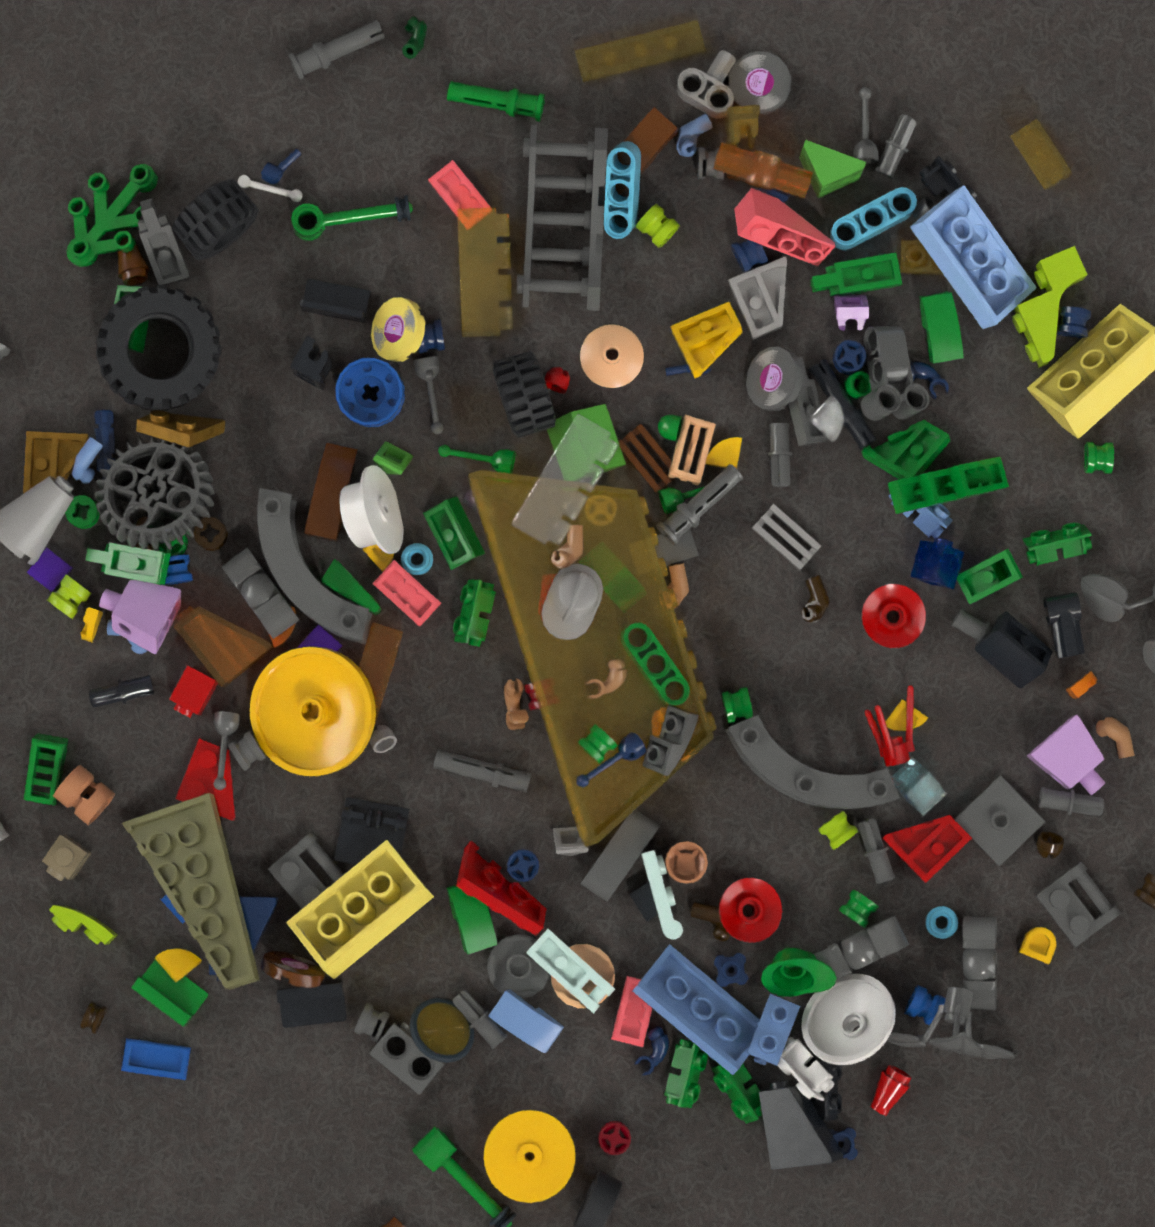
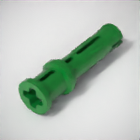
M450 81L447 101L506 111V114H509L511 117L518 114L534 117L535 121L540 122L545 104V94L540 93L537 96L520 93L519 89L516 88L510 89L508 92Z

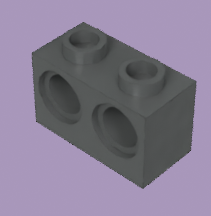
M394 1022L369 1053L419 1095L445 1064V1062H438L427 1057L417 1048L411 1036L410 1025L406 1022H403L401 1025ZM398 1036L405 1041L406 1049L402 1054H393L389 1050L388 1041L391 1037ZM428 1042L426 1046L429 1049L444 1055L438 1048ZM425 1057L430 1061L431 1070L428 1074L420 1075L414 1071L413 1062L416 1058Z

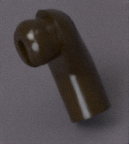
M820 575L805 580L811 595L805 607L801 610V617L806 622L816 623L819 621L830 603Z
M699 902L693 903L691 917L711 922L715 927L713 930L714 938L719 941H727L730 938V934L721 923L719 907Z

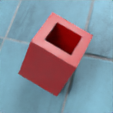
M187 665L169 700L176 703L174 710L189 718H191L193 713L201 716L219 682Z

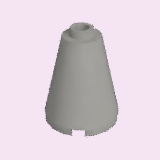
M60 475L56 479L49 476L0 509V542L20 559L26 554L30 557L27 563L34 565L40 558L74 499L71 493L74 489L72 485Z

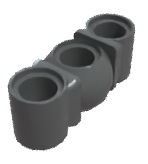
M248 547L221 566L273 639L300 621Z
M893 915L868 927L867 930H861L843 939L841 942L838 941L820 952L813 953V955H815L817 960L829 965L834 970L837 979L852 973L853 970H858L877 961L879 957L882 959L910 944L896 916Z
M964 916L963 948H965L963 951V975L965 977L963 979V989L973 992L970 1010L997 1009V978H995L997 976V951L995 950L998 932L997 917Z

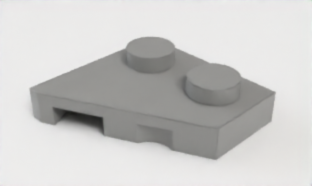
M786 256L728 280L752 340L783 327L787 268Z

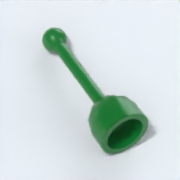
M441 445L438 449L441 457L452 455L490 462L492 468L497 473L511 476L513 473L516 451L500 449L493 456L450 449L448 445Z
M672 487L659 490V498L664 513L666 515L677 511L676 506L679 503L682 504L685 499L696 496L704 487L685 493Z

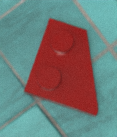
M199 739L175 799L184 802L211 793L215 797L219 816L234 821L236 813L234 808L230 750L226 752L224 771L226 787L223 790H217L213 783L218 776L220 746Z
M946 815L886 834L882 839L924 883H927L972 837L950 815Z

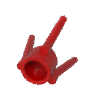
M909 685L907 688L905 741L902 740V736L890 737L879 705L875 706V712L881 733L871 711L865 710L864 712L878 744L880 756L884 758L885 766L907 763L910 761L909 752L915 751L913 744L914 688L912 685Z

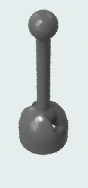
M864 87L859 91V96L862 99L863 139L856 143L853 157L865 161L866 164H874L879 161V151L877 145L869 140L868 99L872 93L869 88Z
M435 356L413 360L416 375L420 379L426 380L433 419L431 431L434 434H440L444 427L439 422L433 379L438 376L440 371L439 358Z
M223 711L214 713V728L222 736L218 776L213 783L217 790H223L226 787L224 771L228 736L232 735L239 727L240 715L237 713Z

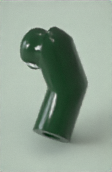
M411 17L405 26V31L412 34L410 40L402 48L403 55L408 59L415 58L424 48L427 26L423 20L419 21L416 17Z

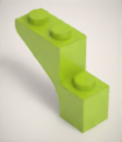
M1075 246L1040 260L1037 263V271L1034 272V276L1040 289L1046 288L1047 293L1023 302L1014 309L1015 315L1012 316L1014 326L1019 334L1024 332L1029 343L1025 345L1027 355L1032 363L1037 361L1039 368L1047 365L1055 355L1059 302L1063 292L1073 284L1084 280L1088 275Z

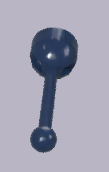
M630 732L619 742V752L588 774L579 775L576 779L577 785L579 787H586L590 779L621 758L628 761L640 758L646 754L643 741L637 734Z

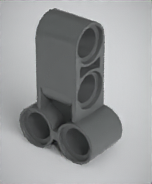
M900 326L868 327L864 334V349L872 392L863 397L861 401L862 412L868 419L873 421L881 420L891 413L898 419H908L928 406L929 395L922 385L913 383L904 330Z

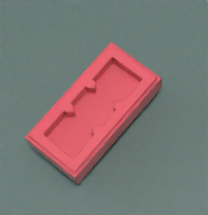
M453 160L428 179L431 186L467 230L471 229L493 211Z
M395 560L372 583L419 627L441 605L437 598Z
M626 976L611 1040L643 1047L652 1007L633 992V989L641 979Z

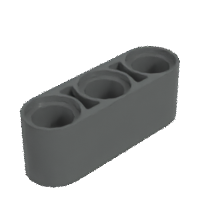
M633 807L580 884L605 902H608L660 825Z

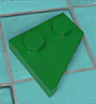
M922 420L911 425L906 431L888 436V442L873 449L869 445L861 452L863 458L897 479H904L922 475L949 444L950 436L931 423Z

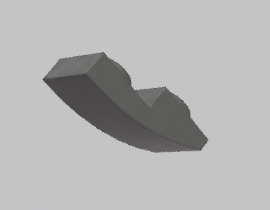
M668 705L660 736H650L642 766L669 776L688 746L699 715L677 706Z

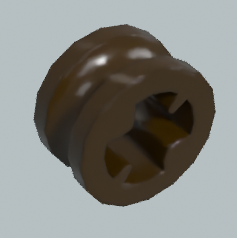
M91 1001L84 1014L80 1028L85 1029L89 1027L91 1033L96 1034L106 1014L107 1007L102 1006L98 1008L96 1002Z

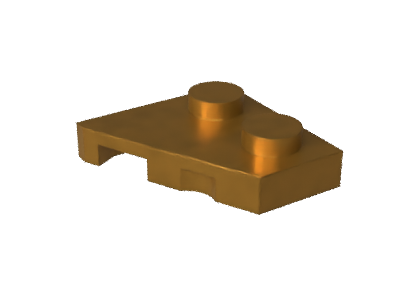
M154 410L149 415L137 419L136 431L182 446L191 447L224 433L225 420L171 414L163 410Z
M26 431L23 494L49 476L56 479L60 475L67 481L73 470L76 455L90 435Z

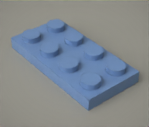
M669 944L633 989V992L733 1075L749 1056L747 1052L760 1019Z

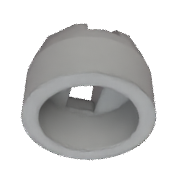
M377 725L378 729L373 730L369 742L374 752L384 753L396 745L397 738L388 726Z

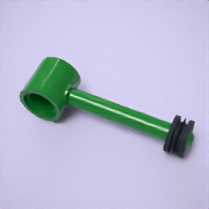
M404 195V199L401 198L399 200L398 197H395L394 204L325 214L313 204H302L293 211L291 221L297 237L304 241H313L321 236L325 226L397 216L398 222H402V218L404 221L405 218L410 221V213L413 209L412 204L408 202L407 195ZM305 216H312L317 220L315 227L312 229H303L299 222Z
M434 1126L412 1148L415 1155L433 1172L442 1166L492 1217V1220L489 1222L491 1226L495 1224L494 1227H510L512 1220L517 1214L515 1212L511 1214L512 1210L508 1211L510 1208L508 1205L501 1208L451 1157L457 1150V1147L438 1127Z

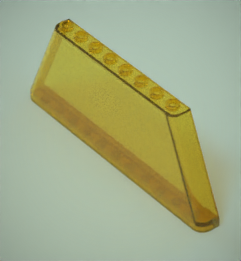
M486 470L469 473L468 479L579 837L584 847L597 844L714 739L712 731L716 730L714 717L711 711L706 713L702 701L707 699L702 681L696 682L693 669L697 668L692 650H686L683 640L688 637L682 619L677 620L674 608L678 607L674 590L672 588L667 589L664 577L668 576V570L663 557H657L654 546L659 545L655 529L653 526L648 528L645 515L649 514L646 500L644 496H638L637 490ZM567 525H583V555L573 564L586 565L593 569L601 579L603 593L596 614L587 631L578 638L564 640L556 638L548 632L543 624L542 609L554 578L562 570L553 565L551 555L567 542ZM633 623L645 624L651 629L690 687V694L684 703L670 706H677L699 715L692 737L681 759L669 776L642 766L645 758L644 754L633 761L621 758L590 779L586 787H579L576 783L577 777L581 774L586 775L601 765L577 744L580 738H586L590 734V728L594 724L606 732L617 745L623 737L633 732L640 737L647 750L650 736H660L668 705L658 698L621 643V633L626 626ZM632 629L628 635V640L633 646L640 647L644 643L645 637L641 630ZM656 655L650 656L647 661L648 670L654 674L659 673L663 668L662 659ZM623 659L627 669V676L623 684L611 693L603 694L596 699H589L587 696L598 693V686L594 683H585L592 679H598L601 682L606 681L608 672H610L608 667L609 661ZM670 682L666 686L665 692L667 697L671 700H676L680 697L681 687L678 683ZM618 746L614 751H608L604 755L605 760L602 763L619 752Z

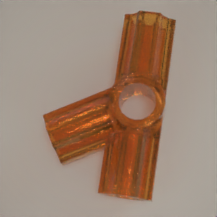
M723 142L719 146L713 165L714 170L728 174V178L736 182L747 183L765 190L775 189L803 199L807 194L813 171L782 162L781 158L772 154L756 150L751 152Z

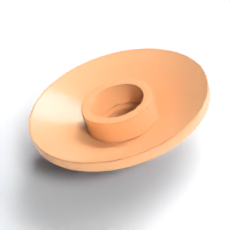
M605 325L593 330L584 340L580 351L581 365L587 377L594 383L606 388H617L630 383L639 374L644 360L643 348L638 337L629 329L619 325ZM610 349L616 350L618 352L617 359L609 360L606 357V352Z

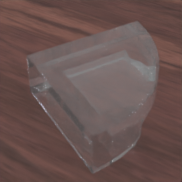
M830 396L809 420L832 442H835L841 432L843 413L837 399Z

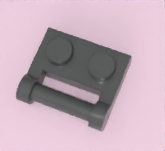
M313 832L306 835L298 844L268 868L270 873L301 909L327 889L299 856L305 850L312 855L334 882L344 875L335 862L317 843L318 838Z
M1082 861L1078 862L1035 895L1074 947L1080 945L1121 914L1118 907L1110 904L1086 872L1088 868ZM1072 880H1077L1102 913L1096 919L1093 918L1068 885Z

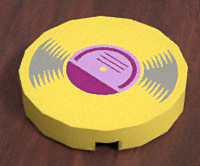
M402 297L392 298L383 303L377 311L372 323L371 338L373 347L379 356L389 361L402 362L409 359L407 356L419 349L424 337L425 320L424 316L420 315L418 310L420 307L417 303Z

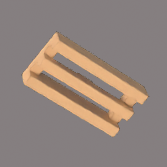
M688 415L683 417L668 477L680 478V481L684 482L690 481L697 486L701 483L716 424ZM692 424L694 428L683 470H678L689 425ZM702 427L706 429L695 474L689 472Z

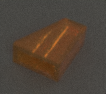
M191 606L185 609L176 617L179 622L173 626L223 688L274 649L270 642L200 606L195 609Z

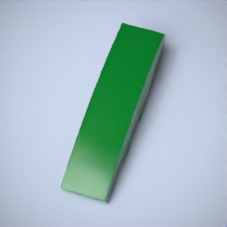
M1001 456L887 483L896 514L1009 487Z

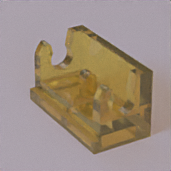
M759 105L727 107L724 122L728 155L737 154V143L740 142V136L742 139L747 137L749 140L748 147L750 150L753 149L755 137L758 133Z
M1035 119L1010 136L1044 190L1051 189L1059 181L1073 175L1038 119Z

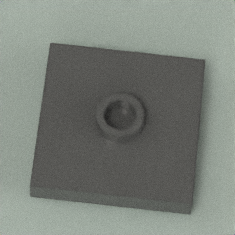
M1001 775L954 819L999 867L1045 823L1040 815Z

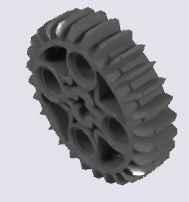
M151 436L150 443L146 444L139 437V445L136 447L127 442L128 451L125 453L116 449L119 458L116 461L107 458L111 468L110 470L100 469L104 480L96 481L100 491L95 492V497L99 502L96 504L97 510L101 513V520L107 526L109 532L112 535L116 534L117 539L121 543L127 540L130 547H135L139 542V546L144 550L148 548L149 544H152L155 551H159L160 544L165 543L167 548L171 550V541L177 540L183 545L182 536L185 534L194 538L192 528L197 526L203 529V524L199 518H210V514L205 507L214 506L210 496L215 494V489L211 485L213 477L209 473L207 463L202 461L199 452H193L192 447H183L176 443L171 444V442L163 439L161 443H158L156 437ZM150 460L146 470L136 467L137 465ZM175 462L170 469H162L166 463ZM187 469L193 477L195 489L181 484ZM133 479L128 486H120L124 480ZM116 498L129 502L123 518L118 512ZM190 500V503L185 508H177L180 502ZM165 516L175 520L166 526L160 527ZM142 517L148 518L144 524L135 525L138 519Z

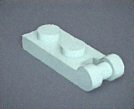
M654 850L642 853L641 856L662 931L667 938L677 939L682 935L683 927L681 923L673 919L670 906L676 905L671 886L664 887L661 875L667 874L663 856H656Z
M549 929L526 952L593 1013L600 1007L598 1003L605 995L610 996L615 990L612 985ZM591 980L597 986L588 995L582 990V987Z

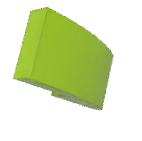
M53 905L49 909L55 915L51 920L64 932L68 929L72 932H77L84 925L87 928L84 933L97 945L100 942L104 945L110 944L117 936L104 923L80 910L61 905Z

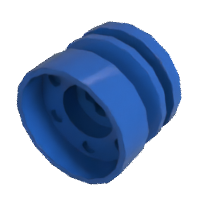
M361 358L350 363L340 373L336 383V400L341 411L354 423L364 427H380L391 422L401 412L405 401V387L400 375L387 362L376 358ZM367 386L373 389L379 388V391L376 393L378 397L376 401L373 402L370 398L364 400L363 396L366 395L365 388Z

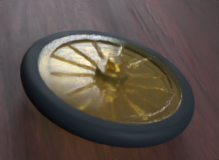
M442 998L426 1000L419 1004L412 1013L410 1019L412 1039L424 1055L435 1061L445 1063L458 1061L470 1051L474 1042V1028L471 1029L469 1027L472 1024L450 1000Z

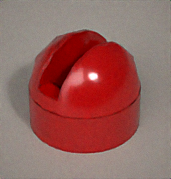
M561 367L551 368L544 378L547 388L560 394H565L570 384L569 373Z

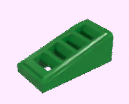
M334 559L322 578L324 585L357 605L369 608V612L374 615H378L381 611L379 604L346 568Z
M40 733L32 738L24 800L52 806L56 805L57 799L53 795L61 783L68 746L67 738ZM41 747L54 749L56 753L41 751ZM39 759L53 761L54 767L38 764ZM36 772L52 775V780L37 778ZM34 785L51 788L50 793L34 791L43 795L32 794Z

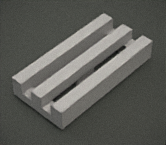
M775 504L752 527L756 533L799 571L821 547L817 541ZM773 514L776 515L812 548L807 551L770 517ZM766 523L804 557L799 561L765 531L762 526Z

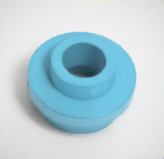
M413 543L402 552L401 563L408 573L422 575L432 567L433 555L426 545ZM416 553L423 556V562L420 565H414L411 562V557Z
M939 906L933 908L927 914L925 924L932 936L944 939L956 932L958 918L952 909ZM940 916H944L948 922L947 926L943 929L936 926V919Z

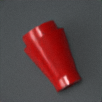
M888 1065L887 1069L881 1072L870 1107L878 1113L887 1116L891 1108L911 1087L909 1082L912 1077L905 1071L893 1065Z

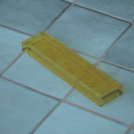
M698 20L575 50V55L582 82L584 83L705 53L706 50Z

